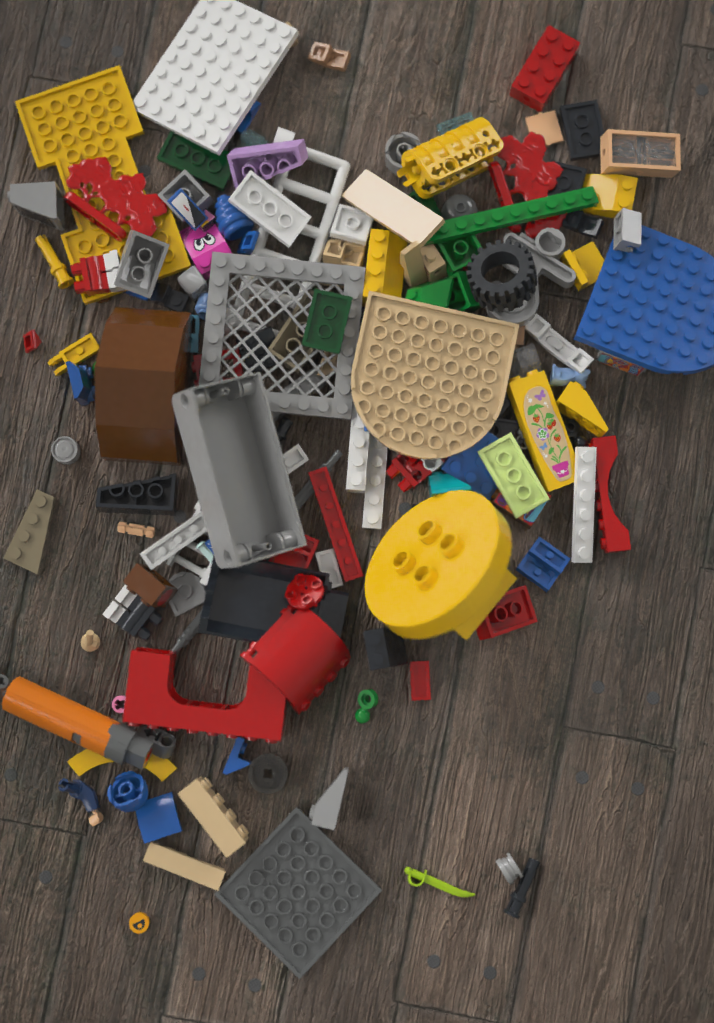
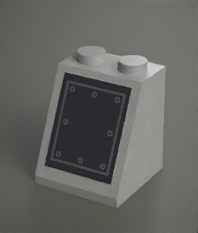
M55 181L10 184V191L7 192L8 201L21 216L61 231L65 230L64 194Z

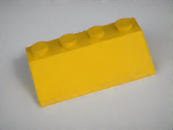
M370 230L362 307L366 306L369 291L400 298L402 296L404 268L400 264V253L407 247V241L390 230Z

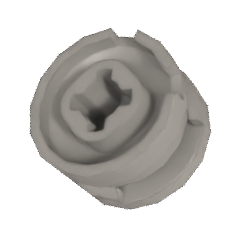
M68 436L57 438L51 446L52 456L62 464H73L80 457L81 449L79 444Z
M508 852L506 858H498L495 861L509 885H511L518 876L522 878L523 875Z

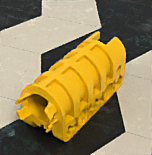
M479 117L405 151L401 157L402 168L397 170V175L399 178L405 175L407 181L403 185L406 187L411 185L419 197L428 199L488 170V163L493 162V157L497 156L502 150L503 141L490 122L483 117ZM443 181L445 182V185L438 184Z

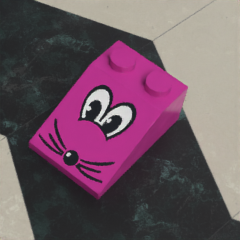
M213 219L203 227L200 226L196 231L190 226L179 231L187 252L205 281L210 278L212 252L232 254Z

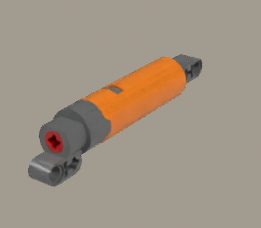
M0 674V700H2V710L121 765L128 763L143 770L152 754L163 759H168L173 755L176 738L164 730L151 729L146 725L139 732L23 677L15 678L9 685L8 678Z

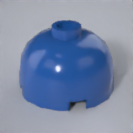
M127 771L118 775L113 785L110 784L108 787V799L119 811L134 812L140 809L148 799L149 789L147 783L141 775L136 774L134 771Z

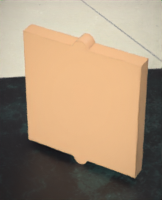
M555 110L545 113L539 112L538 115L525 118L528 131L543 135L547 147L563 142Z

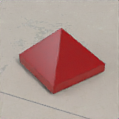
M31 330L23 336L26 353L35 350L42 343L35 330Z

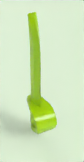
M410 867L404 869L405 874L408 875V883L413 887L420 886L425 882L458 897L475 896V893L461 890L427 875V870L422 873ZM414 877L420 880V882L418 884L412 883L410 878Z

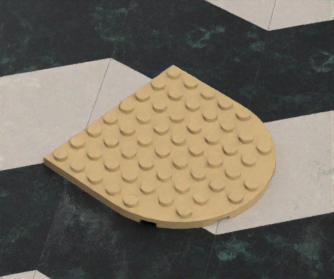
M369 291L351 372L352 398L362 423L384 446L411 458L442 459L471 448L488 433L502 409L520 324Z

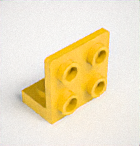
M592 241L573 252L570 249L563 252L560 261L575 271L574 285L580 291L596 282L604 259Z

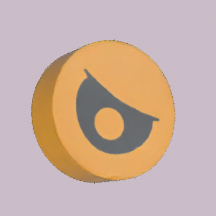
M143 912L135 913L129 920L130 929L138 934L145 932L150 925L148 915Z

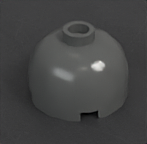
M456 194L445 201L442 206L441 215L444 220L477 213L478 209L474 200L468 195Z

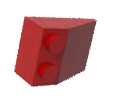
M526 585L508 590L476 628L479 641L538 622Z

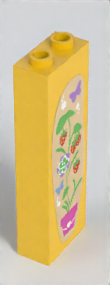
M535 369L527 372V377L520 378L519 375L509 379L510 383L507 384L506 391L539 481L544 490L550 492L574 483L575 453L545 371L538 372Z

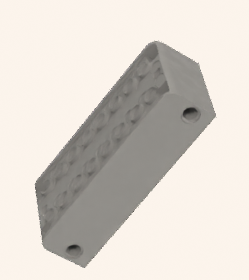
M257 372L193 387L174 394L172 397L174 412L217 565L220 568L239 567L306 546V539L261 373Z

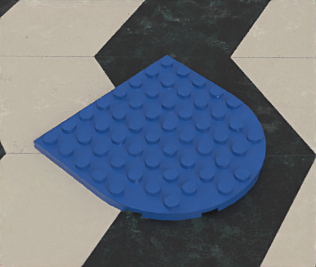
M641 225V246L639 248L627 246L632 247L633 252L613 250L612 239L574 340L643 368L663 374L683 373V375H688L712 368L714 366V257L696 246Z

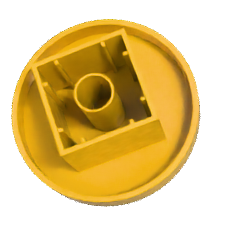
M449 491L419 503L405 513L388 530L371 558L365 578V597L369 609L391 631L405 638H430L452 630L467 641L517 580L507 569L512 548L511 531L507 521L485 497L472 491Z

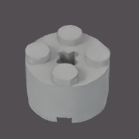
M401 132V134L393 135L389 138L385 147V163L392 173L397 175V170L402 168V154L421 144L418 137L409 132Z

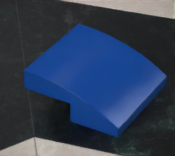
M539 536L515 570L547 592L562 573L570 558Z
M173 792L148 799L140 809L136 810L144 844L183 831Z

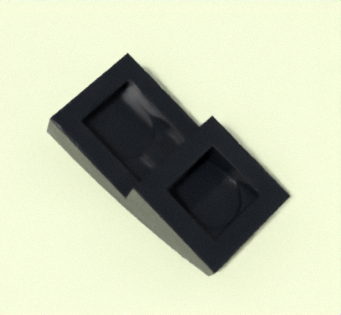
M578 210L567 213L565 219L562 220L561 226L597 239L604 221L600 218L585 215L584 211Z

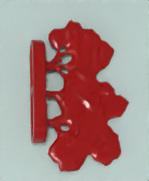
M529 132L524 138L523 143H520L512 135L501 138L503 148L497 156L505 160L507 164L506 169L502 171L498 161L488 163V170L501 207L514 204L511 195L521 193L525 201L547 197L548 191L555 188L557 184L556 178L560 177L564 169L554 161L544 162L542 160L547 150L543 135ZM512 164H516V167L510 168ZM505 175L515 177L514 189H508ZM567 213L535 220L534 224L528 222L525 226L526 235L530 238H535L543 229L555 228L559 230L562 220L565 219ZM521 224L509 226L510 233L520 232Z
M106 157L83 159L79 164H72L68 167L70 175L66 179V186L70 189H81L84 198L82 199L69 191L64 195L63 200L72 209L119 242H123L127 237L126 231L120 226L121 224H128L131 230L151 237L157 230L153 217L167 213V205L156 193H143L146 186L143 173L134 174L133 176L121 175L118 180H114L111 177L112 167ZM88 183L92 185V191L90 194H88L89 191L86 190ZM91 198H101L105 202V206L100 211L88 203ZM106 211L118 213L117 222L115 223L104 213ZM127 216H130V220H124Z

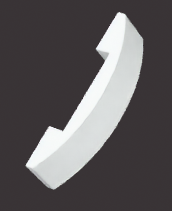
M537 313L525 325V330L542 347L576 372L582 374L594 361V358L580 347L577 349L553 330L551 324Z

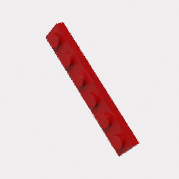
M327 466L308 472L344 581L347 582L362 577L363 573Z

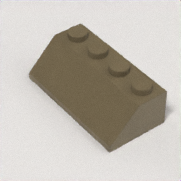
M310 289L308 292L313 297L314 291ZM304 294L299 302L305 307L311 300ZM297 305L291 314L294 316L301 310L300 307ZM303 312L295 319L303 326L307 323L308 317ZM290 316L268 348L279 362L299 347L303 341L304 333ZM303 347V350L308 354V356L316 350L308 347ZM300 350L292 356L297 364L306 358ZM290 359L282 364L290 370L296 367ZM308 361L301 366L302 370L305 368ZM298 369L294 371L297 375L301 374Z

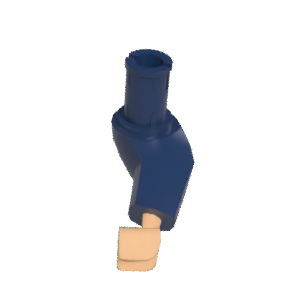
M63 778L60 780L58 785L64 786L58 787L60 791L68 792L73 798L81 800L87 812L92 811L93 815L89 817V822L92 826L103 821V814L97 810L101 806L96 791L79 779L71 781Z

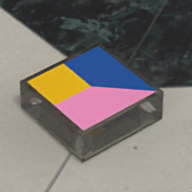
M204 209L203 213L208 219L199 229L206 232L217 223V216Z

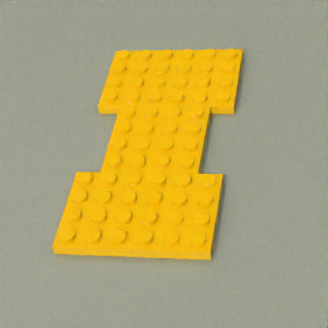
M120 65L15 101L37 168L42 170L56 165L66 193L71 191L82 199L84 198L81 189H70L66 186V179L70 175L68 167L72 164H79L83 159L106 157L112 167L111 177L114 180H118L121 175L133 176L138 174L127 140L143 135L144 132ZM88 183L86 187V190L89 191L88 194H90L92 191V185L90 183ZM93 197L88 202L99 211L105 206V202L99 197ZM167 206L166 214L153 217L157 230L151 237L170 244L157 280L185 271L191 267L172 210ZM72 209L78 229L61 235L70 264L79 263V258L108 254L112 250L118 251L121 260L131 227L128 224L120 225L126 231L127 237L123 242H119ZM111 211L104 213L115 223L117 222L118 213ZM127 216L124 220L128 221L131 217ZM76 276V282L82 281L83 276ZM128 290L88 296L87 293L81 294L84 304L88 305Z

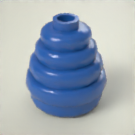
M223 194L217 198V203L215 204L216 222L218 230L224 235V238L228 241H233L245 236L246 232L251 231L254 228V221L228 202L230 196Z

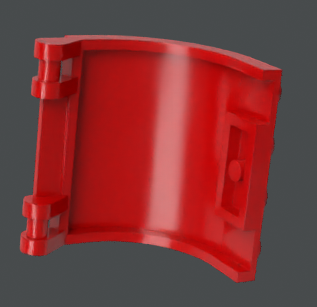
M289 605L280 611L282 616L257 643L253 641L249 645L250 648L246 652L243 651L240 657L263 674L286 697L292 709L299 715L310 707L311 701L315 697H319L322 694L328 682L331 683L336 678L337 672L348 665L351 657L343 641L319 616L309 608L296 609Z

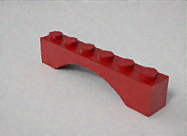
M616 435L592 438L588 447H597L595 477L597 500H595L596 511H599L598 529L602 530L603 537L600 538L601 549H604L605 554L631 550L629 530L615 515L608 496L609 472L614 460L618 456Z

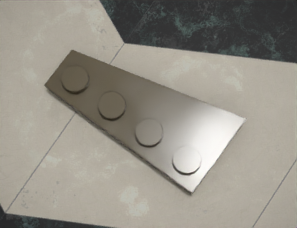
M38 489L36 490L3 559L33 573L40 574V565L44 555L45 542L48 537V528L53 514L55 497Z

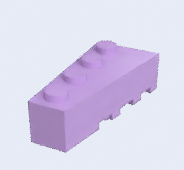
M304 139L234 148L227 155L235 189L250 170L263 180H267L277 174L303 165L308 158Z

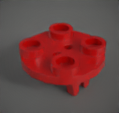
M300 573L288 585L285 597L288 603L296 609L317 607V603L321 601L324 594V585L318 577Z

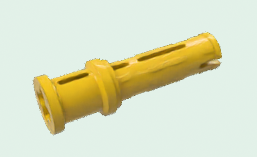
M43 234L36 237L35 242L50 265V273L58 281V287L65 289L74 283V279L66 271V265L58 259L46 235Z

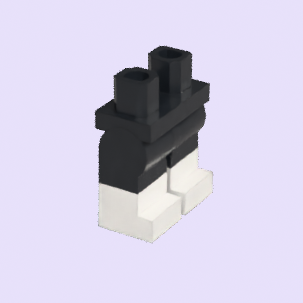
M124 585L115 597L118 602L112 601L102 615L116 623L133 637H139L148 641L153 634L146 628L148 623L151 622L158 627L164 618L157 612V608L146 606L141 602L142 597L138 594H132L126 589L127 585Z

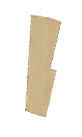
M415 240L400 253V264L404 268V281L409 288L427 281L420 245Z
M154 842L149 843L143 858L144 862L217 891L225 874L224 868L187 856L186 853Z

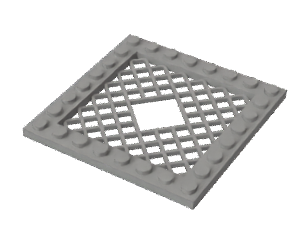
M212 252L199 386L219 382V380L223 381L222 378L229 372L235 378L238 377L233 369L240 363L247 370L241 376L253 374L252 371L260 365L266 372L262 376V380L269 376L275 383L269 389H265L271 412L351 420L353 402L351 372L359 338L365 267ZM230 274L236 275L230 280ZM243 276H253L255 278L248 283ZM240 277L246 285L237 291L231 283ZM261 277L273 278L274 280L267 285ZM259 279L265 287L256 293L250 285ZM281 279L292 280L293 282L286 287ZM278 281L284 289L275 295L270 287ZM300 281L312 282V284L305 289ZM297 283L303 291L295 297L289 289ZM319 283L332 285L324 290ZM315 285L320 290L328 292L335 287L341 295L353 297L340 355L337 357V367L330 361L337 354L333 353L327 357L323 351L316 349L308 356L303 350L304 346L302 344L278 362L256 335L260 329L284 310L304 333L306 324L301 326L295 318L303 312L308 317L309 313L306 310L311 306L313 298L308 291ZM338 285L344 286V292L340 289ZM230 286L231 289L235 292V294L228 299V290ZM249 288L254 296L246 302L240 294ZM268 290L273 298L265 304L260 295ZM285 292L292 298L286 305L279 299ZM304 294L311 300L305 307L297 300ZM238 296L244 304L235 310L229 302ZM257 298L263 306L254 312L249 304ZM276 300L282 308L274 314L268 306ZM295 302L301 310L293 316L287 308ZM228 305L233 313L226 318ZM247 307L252 315L244 321L238 313ZM264 309L271 315L265 322L258 316ZM236 315L242 323L233 329L228 321ZM255 317L261 325L253 331L247 323ZM226 324L231 332L224 337ZM245 325L250 334L242 340L237 331ZM234 334L240 342L231 348L226 340ZM254 336L259 344L251 350L245 342ZM224 343L229 351L222 356ZM243 344L248 353L240 358L235 350ZM262 346L268 354L259 360L254 352ZM300 350L306 358L297 364L292 356ZM319 352L325 360L317 366L311 358ZM233 353L238 361L229 367L224 359ZM252 355L257 363L249 369L243 361ZM271 357L277 365L268 371L262 363ZM290 359L296 367L287 373L281 365ZM222 361V363L227 367V370L220 375ZM307 361L315 368L308 374L301 368ZM328 362L334 371L325 376L320 368ZM279 367L285 376L276 381L271 373ZM298 369L304 378L296 383L290 375ZM318 371L323 380L315 385L309 377ZM336 373L334 387L328 379ZM288 378L294 386L285 392L280 383ZM307 379L313 388L304 393L299 385ZM326 381L332 390L323 395L318 387ZM277 386L282 393L270 391ZM297 388L302 395L289 393ZM316 390L321 397L308 395ZM334 392V398H328Z

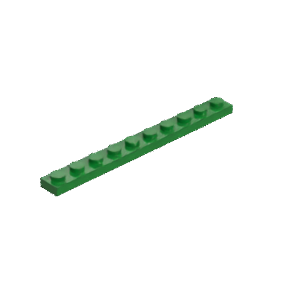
M590 186L447 219L424 246L595 207L599 201L594 187Z

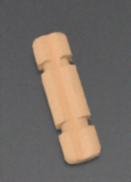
M120 521L117 526V531L120 533L128 532V534L142 537L146 535L148 538H153L155 535V527L151 526L146 528L145 525L127 524V522Z

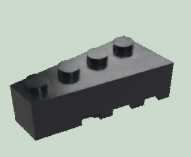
M176 473L169 474V476H157L148 480H136L132 483H121L97 488L95 507L99 512L176 516L179 478Z

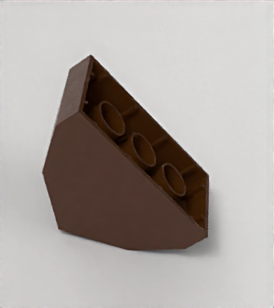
M115 307L106 321L94 366L96 430L100 455L104 460L181 466L183 441L174 412L172 397L174 394L188 389L191 335L194 325V317L191 312Z

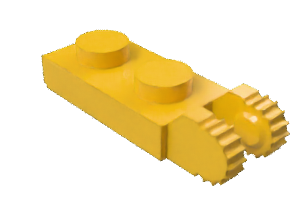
M89 333L60 351L58 355L48 361L49 366H54L64 360L65 364L54 371L55 376H59L68 371L67 361L78 365L98 353L100 346L92 333Z

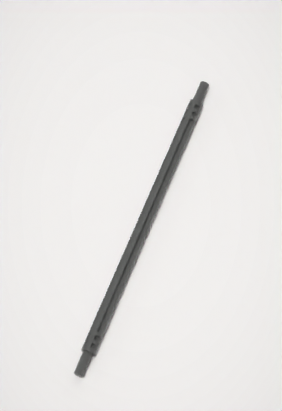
M337 449L319 469L327 466L330 473L333 465L343 454ZM310 479L294 498L298 511L314 493ZM202 610L176 640L177 643L170 651H176L177 655L198 633Z

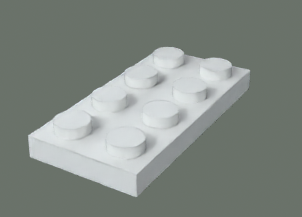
M251 170L228 199L230 204L288 248L311 218L309 214Z

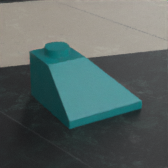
M434 472L431 476H428L430 498L449 491H471L470 485L449 474Z

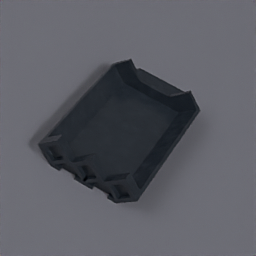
M213 555L198 633L250 643L255 641L257 643L282 616L280 611L290 605L285 597L286 589L291 581L294 580V577L301 573L304 575H314L322 581L324 585L323 597L317 603V607L312 606L309 609L319 616L341 638L349 593L331 589L332 582H329L330 573L265 560H258L239 567L220 568Z

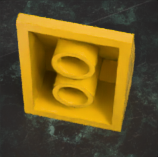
M586 174L582 188L593 186L599 203L595 207L580 211L614 219L622 208L632 210L638 178L620 174Z
M570 381L556 401L559 412L569 419L576 420L581 427L595 436L602 437L608 431L607 425L588 393L583 390L584 387L578 382L573 383Z

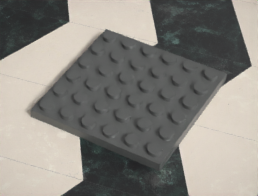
M296 806L214 895L300 979L375 899L382 889L318 826L311 825L312 820Z

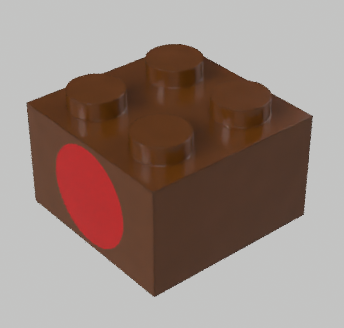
M139 563L133 567L123 580L127 585L126 589L132 594H138L142 597L141 602L148 607L165 608L178 591L175 586L154 569L150 570L147 565Z

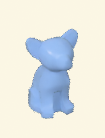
M553 364L550 373V386H564L570 381H576L585 389V381L590 374V370L586 369L580 374L568 367L559 368L556 364Z

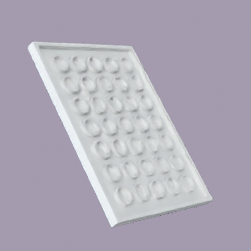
M200 0L133 100L137 114L220 156L298 37V29L236 0Z

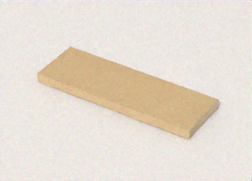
M367 169L341 195L345 201L411 244L417 240L420 249L445 223L444 218Z

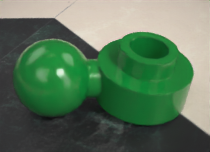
M373 689L362 690L358 695V703L361 708L355 712V719L361 724L369 721L370 712L368 710L378 704V695Z

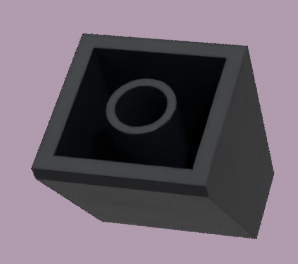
M388 627L363 631L370 671L408 664L404 638L397 635Z

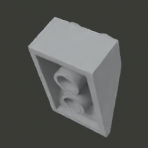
M130 230L114 285L150 299L170 244L135 230Z
M349 767L343 768L317 800L316 805H312L309 819H312L311 825L335 830Z

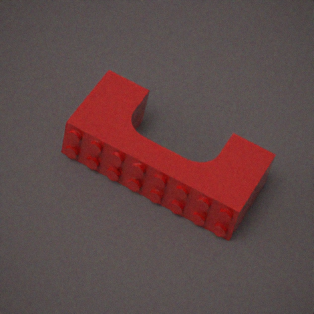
M137 647L131 650L123 722H128L129 726L146 724L151 729H159L162 726L167 727L169 731L187 729V733L198 734L199 731H203L209 736H218L219 733L226 734L227 738L244 736L246 740L257 741V738L265 739L267 743L281 741L284 734L288 700L253 666L249 665L247 689L243 701L237 704H222L189 700L180 696L174 687L173 677L176 651Z

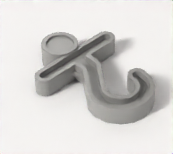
M546 228L541 230L536 236L534 245L515 233H507L504 236L503 243L507 239L511 240L512 245L517 241L521 244V248L523 246L528 248V252H531L533 256L537 280L540 275H544L563 288L573 286L576 278L575 271L558 261L565 248V237L558 229ZM500 281L492 282L493 284H502ZM538 283L535 286V293H530L531 299L528 302L523 300V306L520 308H515L513 311L504 308V312H498V309L495 308L492 312L488 311L486 306L489 317L520 324L519 327L527 325L534 318L538 310Z

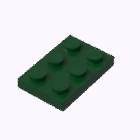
M315 289L302 346L340 355L353 297Z

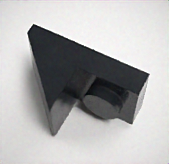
M156 283L151 298H148V301L172 311L184 312L190 297L172 289L169 284Z

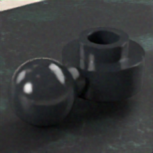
M574 419L564 420L563 423L569 439H573V447H587V438L578 434L580 430L579 423ZM571 425L574 429L569 430L567 426Z

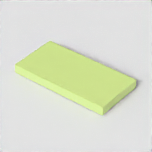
M511 432L477 451L515 519L550 500Z

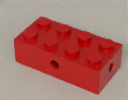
M548 25L511 85L509 96L538 112H542L576 56L581 42Z

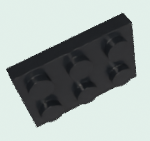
M597 99L560 106L570 161L601 156L600 137L604 134Z

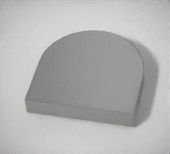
M179 572L170 578L169 582L178 589L177 593L169 601L176 617L204 604L206 588L200 583L201 579L197 575L189 572Z

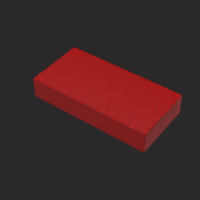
M429 661L410 662L411 701L431 700Z

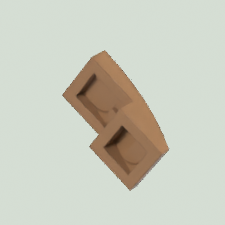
M314 42L308 59L319 65L345 72L351 54L348 51L333 49L330 44Z

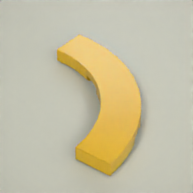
M88 749L83 750L67 761L79 777L96 766L114 762ZM153 754L145 766L147 770L155 774L161 781H164L177 769L169 759H163Z

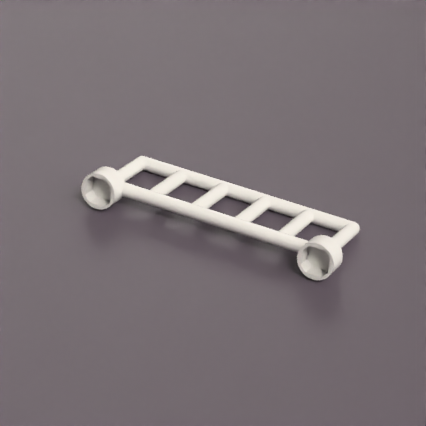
M278 127L273 143L291 141L294 139L295 132ZM306 147L308 160L337 170L331 192L327 193L287 179L289 171L277 174L272 187L281 194L284 189L327 204L320 227L317 228L306 224L300 234L316 239L309 261L320 262L349 173L350 164L345 160ZM259 226V237L253 253L250 254L251 256L298 260L266 249L265 245L269 233ZM243 276L248 283L255 278L253 276ZM243 281L241 282L239 290L246 285ZM302 282L305 289L312 284V282ZM255 283L250 285L256 293L264 288V286ZM247 288L240 295L247 302L249 294H254ZM266 290L260 295V298L271 300L273 296ZM272 290L275 293V295L279 293L278 291ZM284 293L279 297L284 305L292 300L290 295ZM237 296L235 304L232 306L237 310L244 303ZM294 302L289 307L294 310L297 304ZM228 305L226 318L233 313ZM243 308L238 313L241 317L243 316L245 308ZM236 315L228 321L232 328H236L242 323ZM251 321L247 323L253 331L260 326V324ZM225 324L224 335H227L231 330ZM245 325L239 329L250 333ZM272 329L276 337L279 331Z

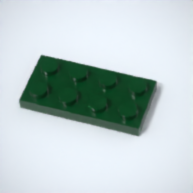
M172 131L169 132L156 158L157 161L180 172L185 169L193 178L223 192L232 176L227 155L230 152L223 150L219 156Z

